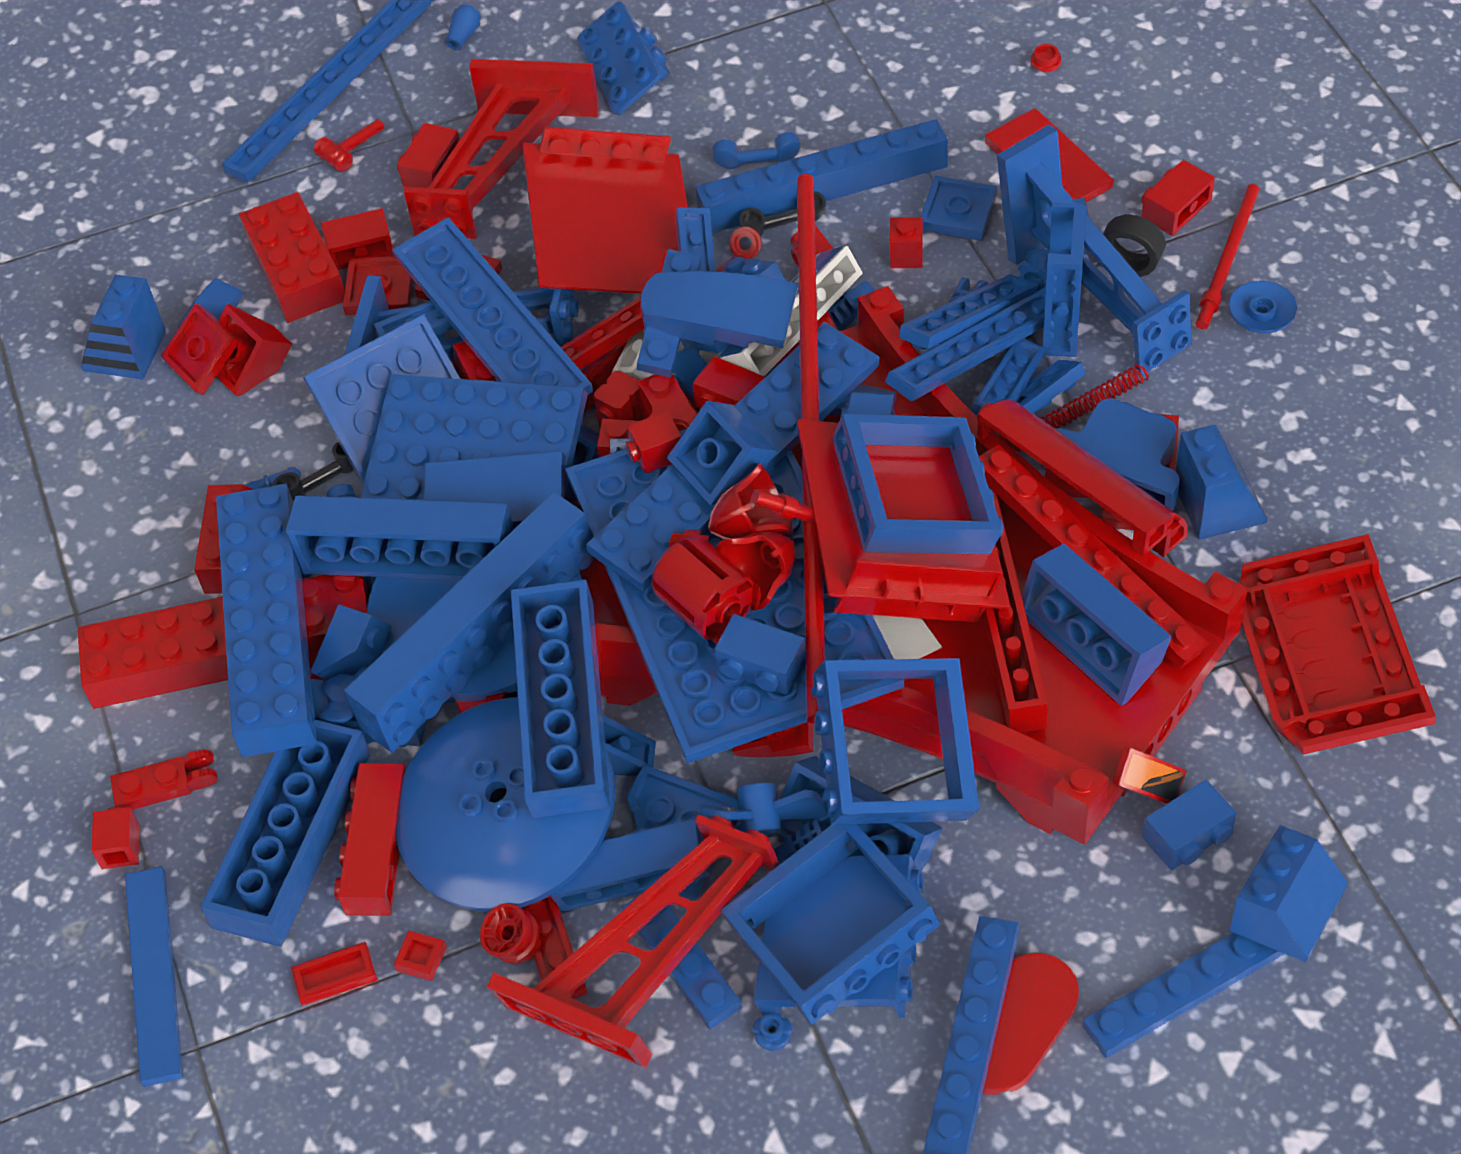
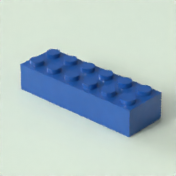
M320 495L295 496L286 527L287 535L303 574L461 580L514 530L509 508L505 503L462 502L458 500L428 501L425 499H372L353 496L323 497Z
M579 580L511 590L525 802L533 818L610 808L594 607L587 581Z
M315 720L317 744L275 752L200 906L212 929L282 947L351 798L352 778H357L359 763H367L370 752L362 731Z

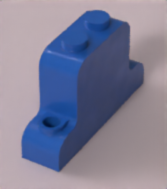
M1104 399L1098 403L1080 432H1073L1063 428L1056 429L1172 511L1177 505L1180 479L1174 470L1167 467L1174 455L1177 427L1173 421L1163 415L1154 414L1135 407L1128 402Z

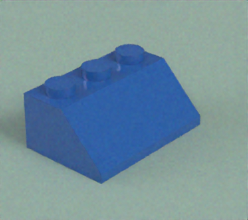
M1279 825L1237 896L1230 931L1307 962L1342 898L1348 882L1318 839Z

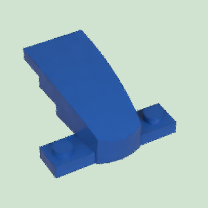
M668 249L662 273H655L646 283L641 293V312L645 335L637 360L636 370L671 378L681 338L712 347L715 340L745 348H748L749 342L752 341L783 349L798 283L755 275L699 271L701 256Z

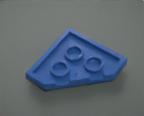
M647 765L643 766L627 795L638 827L637 829H653L669 825L677 819L690 820L695 818L696 820L698 814L711 819L712 816L701 814L700 805L739 808V801L736 798ZM728 820L734 825L733 828L736 826L738 820ZM716 861L710 865V872L712 871ZM708 877L694 880L679 896L696 901Z

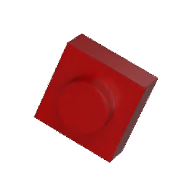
M408 930L393 964L395 970L433 981L447 949L445 940Z

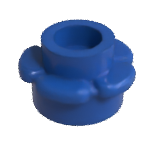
M766 1012L764 1017L755 1020L752 1032L756 1035L755 1041L759 1046L769 1051H777L788 1043L789 1035L792 1033V1024L788 1018H783L779 1012ZM774 1027L776 1031L774 1033H770L768 1031L769 1028Z

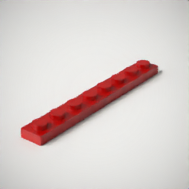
M998 444L979 456V460L984 464V475L988 486L1049 545L1055 549L1065 543L1172 636L1165 656L1179 669L1204 652L1209 643L1001 445Z

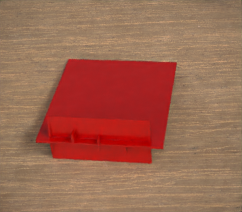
M545 127L540 144L523 143L539 288L641 294L649 279L655 273H662L668 249L678 251L675 212L677 208H688L679 154L668 153L671 136Z
M798 419L797 427L829 597H839L834 613L978 622L986 608L1009 609L1010 603L996 544L991 554L864 552L832 440L838 423ZM866 445L887 519L973 521L949 447Z

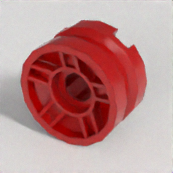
M500 904L491 909L484 918L480 927V941L488 954L512 965L523 964L530 960L539 950L542 942L539 939V932L543 929L540 920L534 914L514 904Z

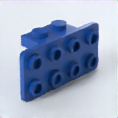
M621 1L614 3L577 37V41L588 63H593L595 78L611 111L616 115L624 112L655 84L670 74L665 64L667 57L655 44L657 41L655 34L647 26L642 28L633 21L626 5Z

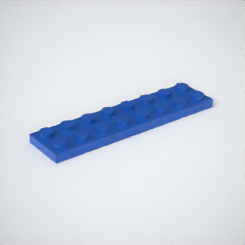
M449 217L392 249L397 261L498 382L584 388L588 394L593 392L591 382Z

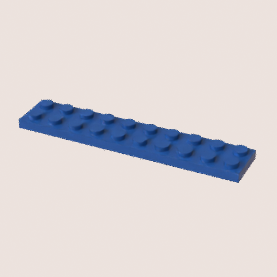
M826 322L817 329L819 421H822L879 366V356ZM800 345L734 406L777 450L765 467L767 472L790 449L792 450L800 442L797 421L801 419ZM672 464L586 544L587 552L643 592L653 581L652 575L656 563L663 553L670 548L671 534H685V530L690 529L701 530V535H703L708 530L711 512L715 505H710Z

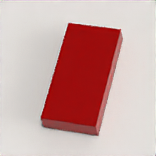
M366 941L291 967L302 1006L378 981Z

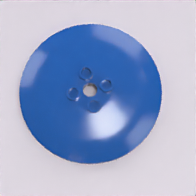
M518 698L498 699L462 712L446 722L424 742L404 773L395 832L398 849L403 861L417 881L431 894L446 903L466 910L490 912L496 906L506 903L525 907L552 895L568 884L585 868L599 849L610 826L615 804V777L607 751L610 808L533 818L525 802ZM498 788L507 789L506 795L502 800L495 803L490 802V796L493 791Z

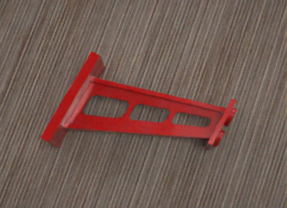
M471 59L469 70L478 113L428 188L405 187L403 191L414 236L449 217L467 239H476L477 231L472 210L523 155V143H534L544 132V128L548 127L557 116L598 118L600 107L593 63ZM505 114L527 115L514 130H494ZM489 140H506L486 164L482 166H469L485 142ZM476 175L464 190L453 189L462 176Z
M698 814L695 823L704 840L535 987L529 988L493 972L486 987L505 1008L646 1068L653 1053L637 1033L627 1030L625 1027L760 867L771 872L780 865L775 851L769 842V838L752 829H748L746 833L734 829V825L730 821L720 816L712 815L711 819ZM726 857L733 860L730 866L700 899L691 901L679 896L688 885L718 858ZM678 905L687 910L685 916L656 948L646 951L629 944L630 939L666 906ZM617 953H627L640 959L639 967L604 1005L591 1007L572 999L575 989L611 956Z

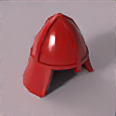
M761 463L750 474L721 495L711 512L708 527L710 532L724 540L740 538L761 530L780 534L793 533L790 520L775 515L771 509L751 502V495L755 489L779 495L771 477Z
M761 530L740 538L720 541L716 546L719 552L760 587L761 598L757 610L764 609L768 605L777 589L791 575L795 560V542L793 539L791 540L777 532Z

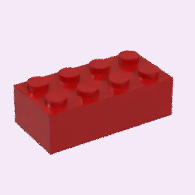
M299 192L238 213L247 241L287 323L343 303L345 290L340 273Z

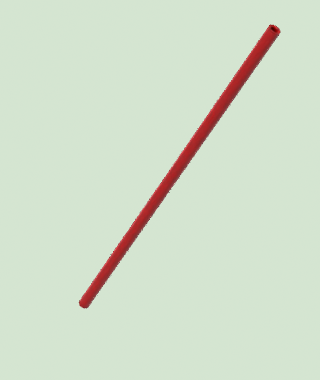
M802 174L797 177L801 420L819 421L814 178L809 174ZM802 454L803 505L812 507ZM803 521L807 722L815 724L818 705L817 697H813L811 693V688L814 686L813 674L825 661L823 564L815 524Z

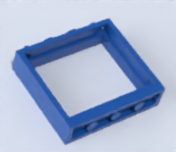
M842 414L832 440L864 552L991 554L998 538L1003 534V522L997 515L993 491L988 487L984 475V464L979 460L975 447V436L970 432L966 418ZM866 445L949 447L973 521L887 519Z
M959 659L825 660L813 674L814 686L811 688V693L813 697H817L818 711L815 715V731L817 735H821L822 750L819 754V768L821 773H825L827 788L824 790L823 803H827L831 825L966 821L979 811ZM933 678L948 799L853 802L839 680Z
M857 824L829 826L721 910L732 930L811 1026L827 1013L831 1015L837 1005L851 994L863 990L870 979L884 968H889L896 964L902 954L916 943L925 941L927 939L926 936L940 925L931 905ZM859 848L911 908L803 991L753 930Z

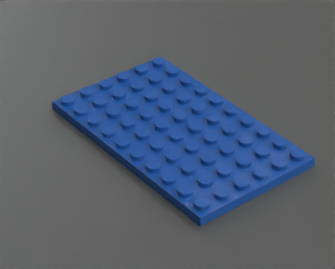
M687 429L679 431L681 436ZM624 449L566 468L568 480L580 509L586 513L592 538L672 464L645 474L639 462L633 463L627 450ZM790 449L768 471V474L779 495L786 494L797 498L798 502L803 504L802 470ZM793 518L790 520L793 533L782 534L791 540L793 539L795 542V560L791 575L777 589L773 598L764 609L755 611L749 609L745 618L804 637L805 640L803 520ZM709 529L703 534L709 536V543L715 548L720 541L724 540L710 532ZM604 565L686 763L807 722L806 660L788 695L777 691H765L757 686V684L742 679H730L722 674V672L717 671L714 651L717 644L712 639H704L660 600L654 593L652 583L642 592ZM823 570L825 660L894 659L873 615L834 613L839 597L828 596ZM904 679L839 680L842 709L904 688Z

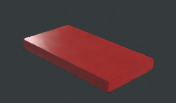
M1036 108L985 134V143L998 155L1038 130L1050 125L1058 130L1062 187L1071 198H1085L1086 203L1113 188L1114 179Z

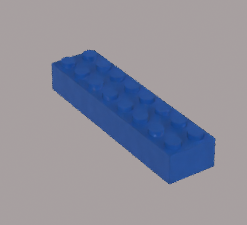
M287 484L216 496L231 729L234 740L242 757L317 744L301 567L286 532L293 507V500Z
M553 492L344 690V693L361 730L389 752L393 753L400 745L407 743L412 738L414 732L427 719L434 717L440 710V707L453 693L460 692L466 685L467 679L479 668L487 666L493 654L505 643H509L514 639L511 590L569 582L579 571L585 570L593 562L594 557L587 552L586 544L592 539L586 513Z

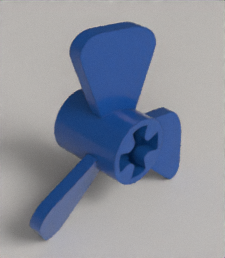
M755 783L737 788L739 808L700 805L701 814L708 816L717 815L727 820L741 819V823L734 827V829L744 833L748 829H752L765 836L781 832L780 819H819L826 815L825 803H823L822 798L817 792L803 790L778 800L776 784Z

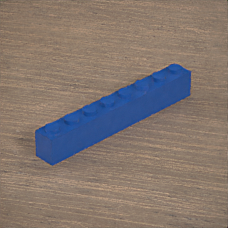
M930 120L695 186L698 208H710L712 233L739 226L740 214L748 208L759 209L764 216L797 208V177L802 174L813 176L814 191L821 193L825 200L829 201L948 167V139L938 120Z

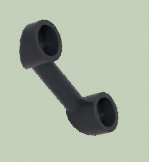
M814 191L815 221L822 217L826 207L825 197L817 191ZM748 208L740 214L739 227L753 228L762 236L766 229L798 221L797 208L769 216H764L759 209Z
M337 442L332 448L334 462L300 480L296 473H283L274 480L273 486L287 484L294 501L295 496H306L307 492L340 473H349L354 469L341 445Z

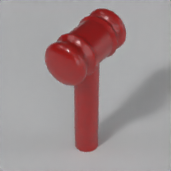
M376 119L337 145L328 137H321L314 145V153L320 159L328 162L337 171L345 172L353 163V156L348 152L384 130V124L381 120Z

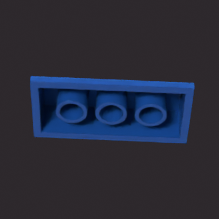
M1065 543L1032 561L1022 594L1028 623L1121 706L1126 704L1162 663L1172 636Z
M812 756L795 762L780 799L803 790H812L817 792L823 800L824 790L827 788L825 773L823 774L820 771L818 757ZM850 776L853 802L895 801ZM780 819L781 832L776 834L784 838L789 833L795 832L799 827L814 819ZM934 822L858 824L860 829L884 855L910 854L916 868L921 869V871L928 863L943 827ZM858 848L855 852H853V853H852L851 855H849V856H865V855H864V854L859 850V848Z

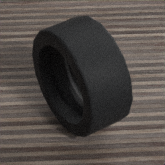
M1124 214L1114 217L1108 222L1103 233L1139 277L1149 275L1156 269L1166 246L1164 235L1158 226L1138 215ZM1128 238L1136 241L1148 253L1138 254L1128 251L1116 239Z

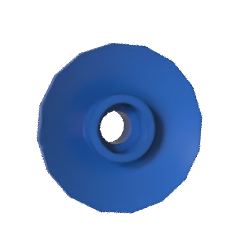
M1264 280L1251 281L1239 286L1232 293L1228 306L1231 317L1239 326L1248 331L1262 334L1274 333L1288 327L1294 320L1297 311L1295 297L1287 288Z

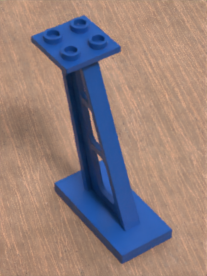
M1050 125L1045 126L997 155L1008 260L1015 265L1023 262L1027 252L1031 249L1046 248L1049 250L1052 203L1077 204L1062 187L1058 130ZM1086 215L1081 283L1133 334L1135 364L1143 366L1149 372L1192 344L1189 292L1183 290L1162 304ZM1087 249L1110 274L1113 284L1089 260ZM1124 292L1139 308V310L1125 297ZM1136 368L1142 375L1145 374L1141 368Z
M367 276L344 355L379 338L374 326L375 323L417 306L389 310L380 276ZM534 288L513 292L529 311L549 308L547 313L535 318L549 334L554 333L555 341L560 347L573 340L574 326L572 319L573 317H578L579 299L574 298L575 290ZM446 332L437 335L450 361H453V344L463 342L464 340L461 336L446 339Z

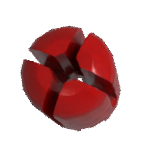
M689 537L673 544L660 557L652 575L655 595L704 639H712L716 644H718L733 614L745 617L751 607L754 610L758 609L761 598L760 587L706 539Z

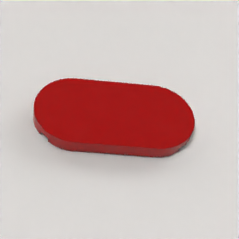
M1029 953L1013 960L983 1094L999 1095V1092L1010 1091L1011 1093L1022 1088L1030 1080L1075 1013L1079 997L1078 981L1072 969L1059 958L1045 953Z

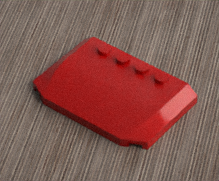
M1369 534L1242 565L1239 584L1248 588L1241 623L1273 726L1303 755L1436 724V716L1425 686L1420 683L1379 572V561Z

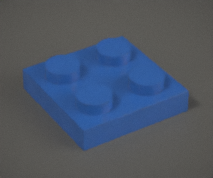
M934 176L920 216L923 217V231L982 241L997 196V186Z

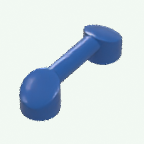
M784 132L776 137L774 148L738 152L737 144L734 141L723 139L713 145V158L720 166L728 169L737 168L739 164L773 160L783 162L793 159L799 153L800 140L795 133Z

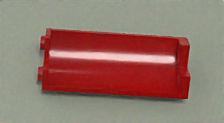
M1002 400L994 404L987 403L977 415V436L985 439L994 431L1000 434L999 438L1005 443L1008 441L1012 442L1134 529L1132 549L1140 555L1144 556L1152 549L1162 557H1165L1187 537V523L1182 517L1018 402Z

